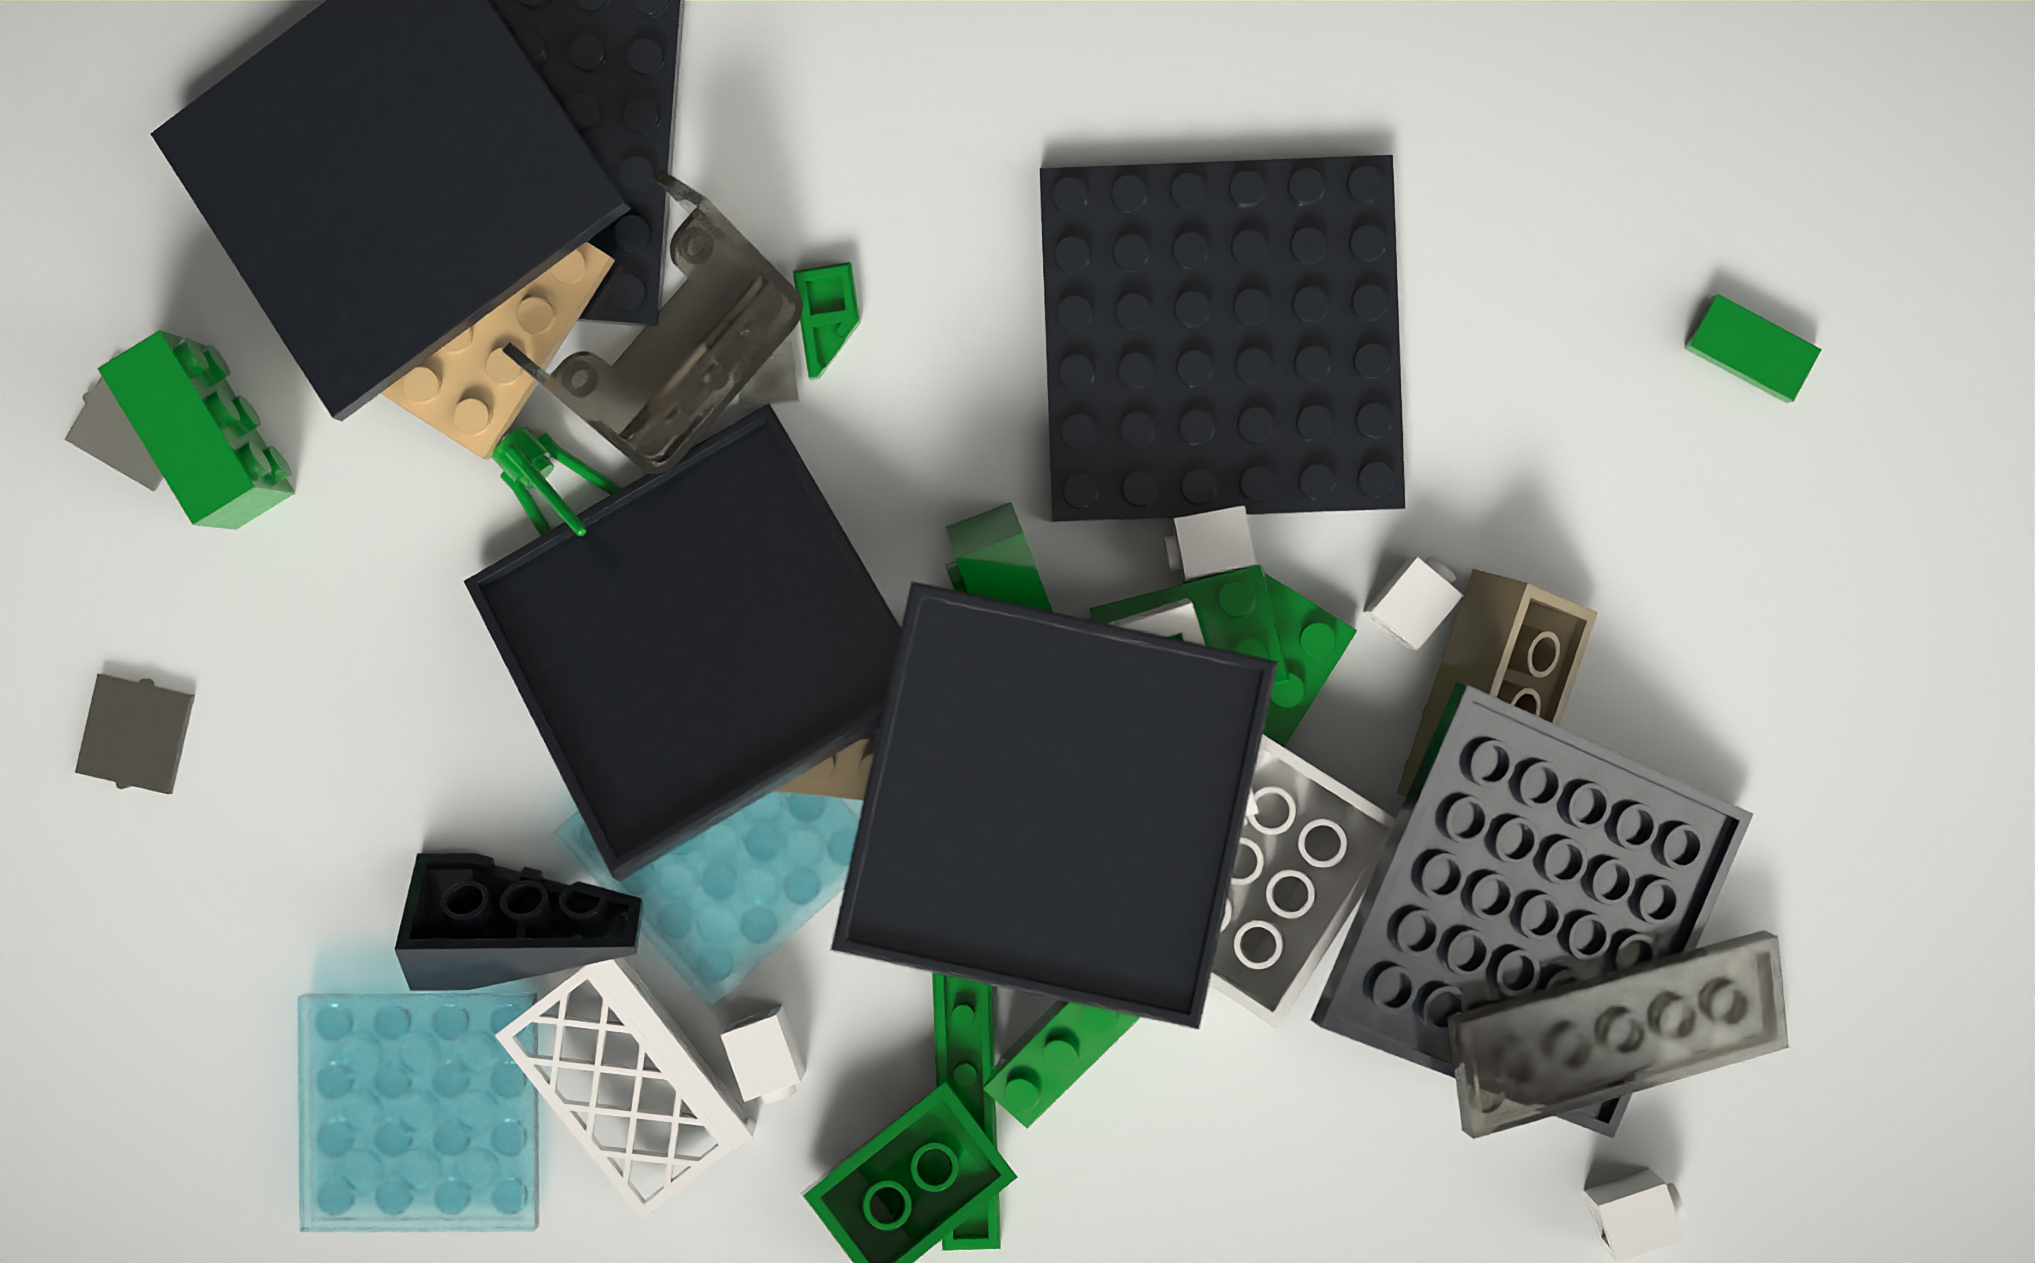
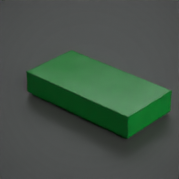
M1719 294L1711 297L1684 349L1785 403L1794 402L1822 350Z

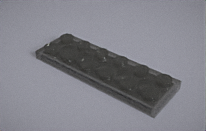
M1765 930L1447 1017L1462 1131L1473 1139L1789 1048L1778 936Z

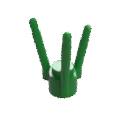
M521 427L509 434L495 448L492 459L503 470L500 478L514 492L537 532L542 536L551 529L527 488L535 487L578 536L585 535L587 532L586 526L546 480L555 466L549 459L551 457L610 495L622 488L561 448L548 433H544L537 438L527 427Z

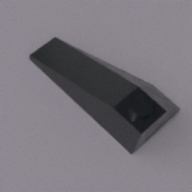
M421 853L416 856L394 950L410 991L473 990L637 954L644 904L640 897L581 881L567 885L545 879L542 871L524 866L522 871L519 872L497 866L492 857L477 853Z

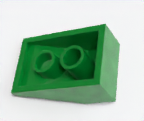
M943 1082L847 1155L800 1194L852 1263H914L1018 1177L948 1084Z

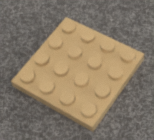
M585 242L380 394L479 457L490 460L493 451L502 441L615 260L588 242Z

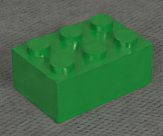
M159 330L97 368L192 525L237 530L295 494L286 479L291 476V470L287 462L275 447H267L256 430L261 425L256 411L243 396L239 395L236 397L225 379L230 375V370L219 352L211 345L205 346L189 338L179 337Z

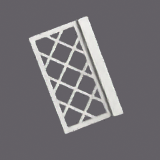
M626 957L584 965L495 1035L641 1221L732 1150L733 1152L737 1151L754 1136L756 1128L754 1120ZM587 979L603 998L600 1020L567 1016L570 992ZM560 1000L558 1015L544 1013ZM610 1008L621 1022L608 1021ZM531 1022L557 1025L553 1056L530 1054L515 1034ZM565 1026L599 1030L595 1061L561 1057ZM607 1031L631 1033L640 1045L637 1066L603 1062ZM646 1054L657 1068L645 1067ZM539 1065L552 1066L550 1078ZM560 1067L594 1071L590 1102L565 1099L557 1088ZM602 1072L636 1076L632 1107L598 1103ZM643 1077L668 1080L676 1091L673 1112L639 1108ZM682 1099L694 1114L681 1113ZM576 1111L588 1113L587 1125ZM596 1114L630 1117L626 1148L603 1146L594 1135ZM638 1119L672 1122L668 1153L634 1149ZM679 1123L704 1126L717 1144L701 1157L675 1154ZM613 1158L625 1159L623 1171ZM632 1160L667 1164L664 1185L647 1199H644L630 1181ZM674 1165L688 1166L672 1178Z

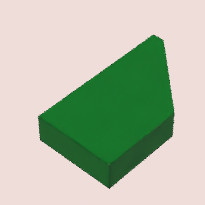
M851 262L792 271L810 380L821 378L861 323Z

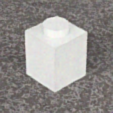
M1245 505L1174 518L1172 525L1173 535L1163 537L1169 571L1180 570L1182 584L1256 565Z
M1429 556L1425 562L1419 557L1408 558L1363 612L1405 648L1418 650L1464 595L1452 586L1457 577L1435 558Z
M783 1005L729 1023L720 1036L744 1102L761 1096L763 1104H768L786 1098L796 1092L794 1084L801 1082L806 1072V1067Z
M1650 1168L1583 1190L1601 1244L1616 1262L1685 1240L1679 1223V1219L1686 1217L1680 1194L1673 1183L1666 1184Z

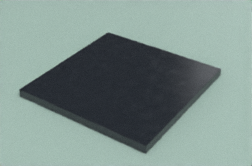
M326 0L150 133L333 419L341 422L631 209L490 0Z
M770 403L576 515L587 528L585 535L578 536L564 522L464 581L612 878L618 882L879 729L901 627Z
M911 581L830 950L1199 1030L1278 661Z

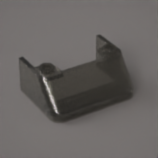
M661 168L653 178L689 214L675 231L670 243L671 260L675 267L688 279L659 311L658 326L647 325L612 366L595 353L580 351L566 357L549 375L511 342L502 350V352L640 469L651 474L664 473L679 463L793 331L801 318L803 309L802 298L794 286L705 196Z

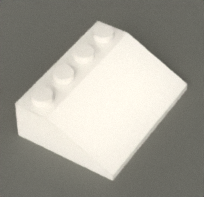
M1262 735L1251 786L1259 813L1247 816L1248 823L1242 828L1209 985L1275 1029H1278L1366 891L1396 822V818L1270 738Z

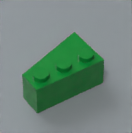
M1011 502L946 526L956 561L945 564L955 591L1053 612Z

